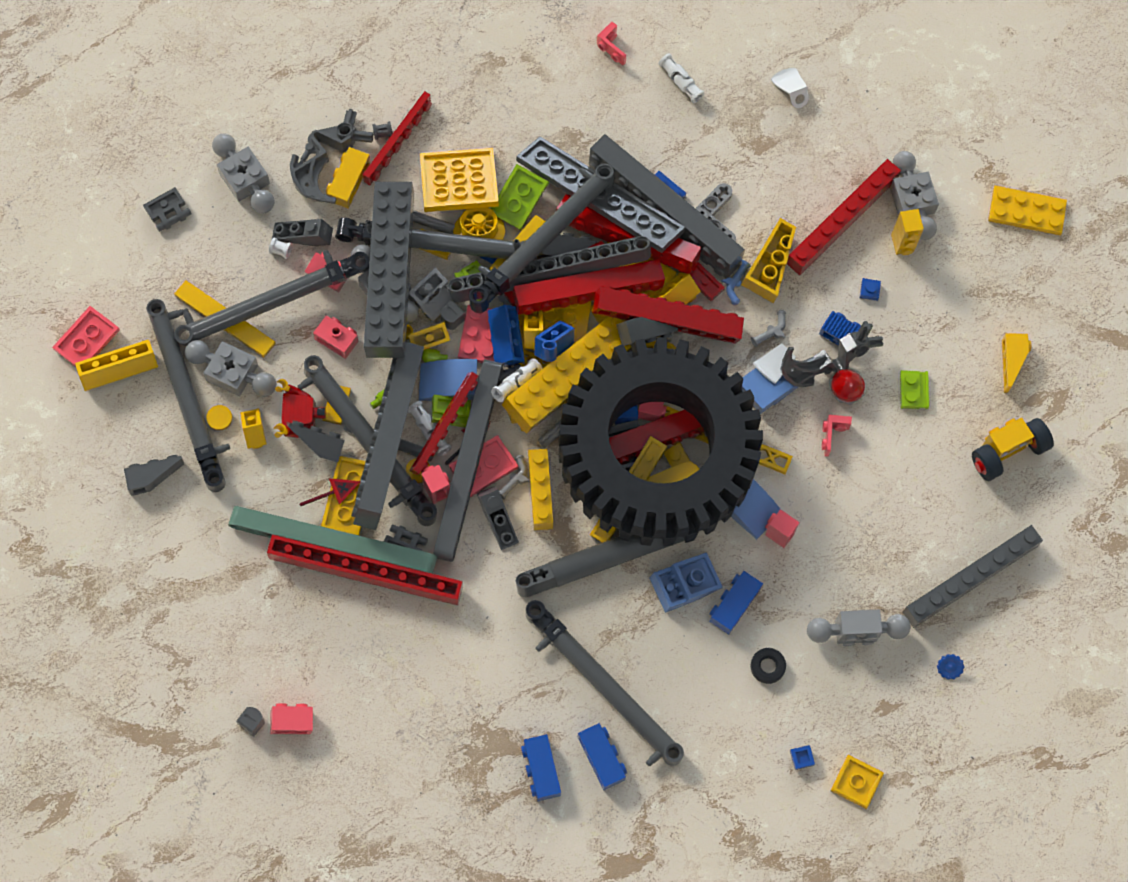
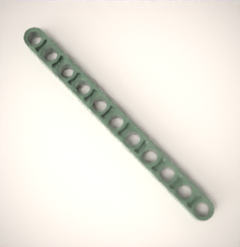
M234 506L228 523L229 527L268 538H271L272 535L285 537L433 574L437 556L428 552L239 506Z

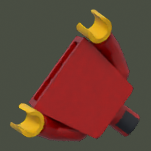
M285 379L277 381V383L282 384L283 388L277 386L275 390L277 392L285 391V393H283L282 423H278L274 427V429L280 430V432L274 434L276 438H280L283 434L285 437L299 438L286 425L287 422L292 423L295 420L304 423L303 427L311 429V426H315V419H326V407H316V402L310 394L293 385H288Z

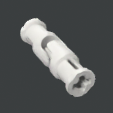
M670 53L660 59L658 62L659 66L668 72V76L678 85L683 93L686 92L691 98L692 103L698 102L704 96V91L695 85V81L680 64H677L672 59Z
M534 358L529 360L526 366L520 367L515 373L505 378L502 384L493 387L491 390L492 396L498 402H503L508 395L512 394L543 369L542 365Z
M417 401L409 406L408 413L413 415L416 425L421 429L426 440H428L437 424L431 422L432 416L427 414L422 406V401ZM440 439L437 444L439 448L436 455L438 457L445 455L451 450L452 446L447 444L445 439Z

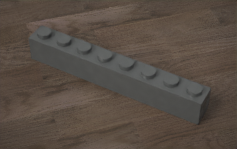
M1030 525L906 606L902 613L908 618L913 628L917 627L1037 548L1043 539L1035 528Z

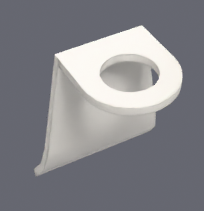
M796 68L781 70L771 78L774 85L790 94L791 104L795 108H802L807 104L809 100L808 89ZM800 94L804 95V101L797 104L795 102L796 97Z
M781 343L769 353L753 362L755 367L774 384L783 375L780 367L787 348ZM792 354V359L795 360L796 356Z

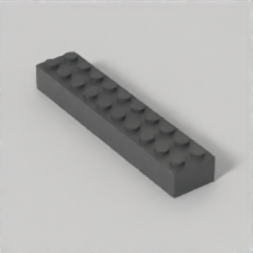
M604 134L590 148V168L596 170L600 164L611 165L614 170L615 184L683 225L685 231L679 238L700 246V260L706 265L709 264L717 275L727 279L741 265L745 251L743 247L610 137Z
M375 182L364 335L366 358H405L414 210V188L412 182Z
M406 342L405 358L392 359L351 515L355 517L354 525L373 530L377 529L424 346Z

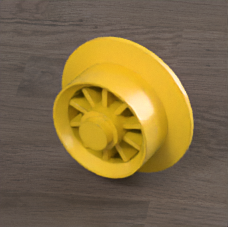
M488 207L466 209L456 221L453 234L503 240L505 226L495 212Z

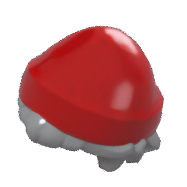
M840 370L829 380L831 391L841 403L845 402L852 405L865 395V382L855 371Z

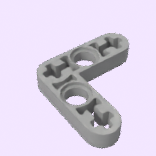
M722 183L695 209L736 242L735 234L714 217L730 200L732 195V187ZM726 190L727 195L723 194L719 200L718 197L720 196L721 191ZM713 201L717 207L710 209L707 207V202Z

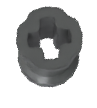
M390 121L387 124H372L375 140L381 137H391L393 134Z

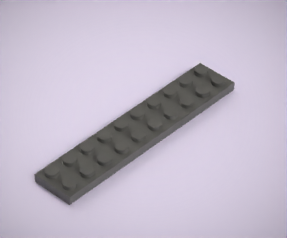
M538 137L516 156L518 163L570 196L588 180L579 173L580 168L587 169L592 174L595 173V170L542 137ZM615 183L611 188L604 190L588 206L635 237H647L650 240V246L660 253L665 251L685 231L683 225Z

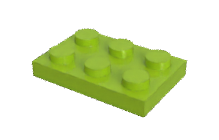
M516 164L498 195L499 207H491L490 209L495 212L498 218L522 231L549 182Z

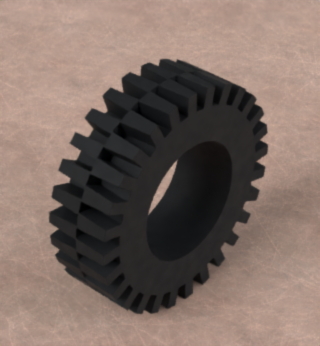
M657 337L654 348L646 347L645 338L635 340L630 352L626 351L623 344L614 347L611 359L608 360L602 354L595 359L593 371L587 367L580 374L578 386L572 385L568 394L567 404H564L558 455L559 463H562L564 483H570L572 499L575 503L580 500L583 502V513L589 519L596 515L600 518L601 529L608 533L613 526L619 529V538L628 542L631 535L634 534L641 536V545L651 546L654 538H663V546H673L677 537L683 536L685 543L694 541L701 530L706 535L713 532L718 522L722 520L725 523L732 516L735 507H740L744 501L760 461L763 430H758L761 422L759 409L752 410L755 397L751 389L742 392L743 377L738 371L729 377L727 375L728 362L722 357L715 364L709 362V349L701 346L697 355L688 353L689 341L679 339L676 349L667 348V338ZM665 402L679 406L693 415L704 429L709 443V458L697 472L683 480L672 483L645 481L628 472L616 459L611 449L608 435L612 425L624 412L643 403Z

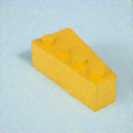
M782 218L778 220L744 278L742 286L772 303L775 302L778 297L796 226Z

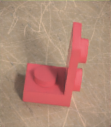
M611 22L597 35V45L600 50L606 51L611 55L615 62L624 65L626 63V54L612 43L617 36V25Z
M828 415L827 420L823 421L822 431L826 432L825 439H822V450H825L824 456H829L831 452L832 429L839 432L849 430L852 421L851 416Z

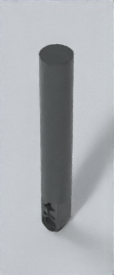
M632 534L629 542L617 537L520 573L515 580L517 592L522 597H530L669 546H663V538H654L651 546L641 545V536ZM677 537L674 545L685 541L684 537Z

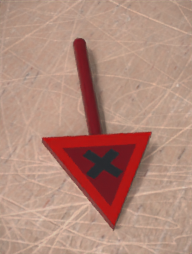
M328 478L333 488L332 491L301 502L299 505L304 506L332 494H335L340 505L360 481Z

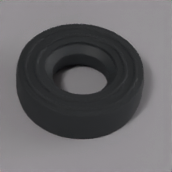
M774 648L760 649L752 657L750 664L751 672L762 683H775L783 677L786 671V660L781 652ZM769 658L775 662V671L766 673L762 670L761 662L764 659Z

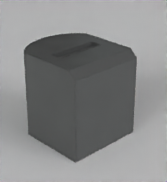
M453 300L441 309V321L445 323L447 329L455 330L465 321L466 312Z
M247 707L236 721L241 728L253 737L265 724L261 712L254 707Z

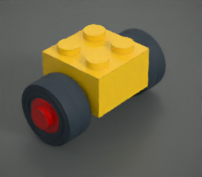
M1022 417L1017 420L1013 418L1006 422L1004 427H995L988 432L989 435L985 438L983 445L972 452V460L981 477L986 481H991L1003 474L1004 469L1001 461L1026 449L1027 446L1035 454L1040 455L1053 448V436L1047 425L1039 418H1035L1025 423Z

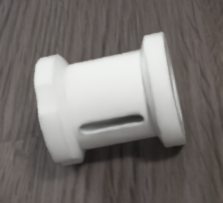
M275 237L269 246L270 254L281 255L284 259H288L292 251V243L289 242L287 244L278 241Z

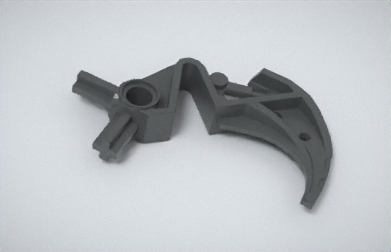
M353 109L346 110L344 121L338 126L312 131L308 136V143L305 145V151L299 163V156L292 154L290 161L292 180L297 191L304 197L319 202L336 203V198L323 194L318 187L319 174L325 164L329 162L327 152L319 142L343 153L349 147L352 148L355 141L373 142V132L356 130L354 123L357 112L353 111ZM310 154H316V156L306 161Z
M864 321L858 332L849 333L839 339L838 357L836 359H832L825 350H822L809 359L798 361L792 359L794 347H788L782 359L780 370L785 379L794 386H813L815 375L822 373L827 375L832 371L837 373L840 370H847L849 363L855 357L863 356L868 352L869 348L883 346V337H868L873 325Z

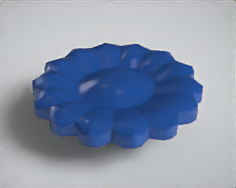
M955 654L942 656L937 665L938 673L948 680L960 677L964 672V662Z

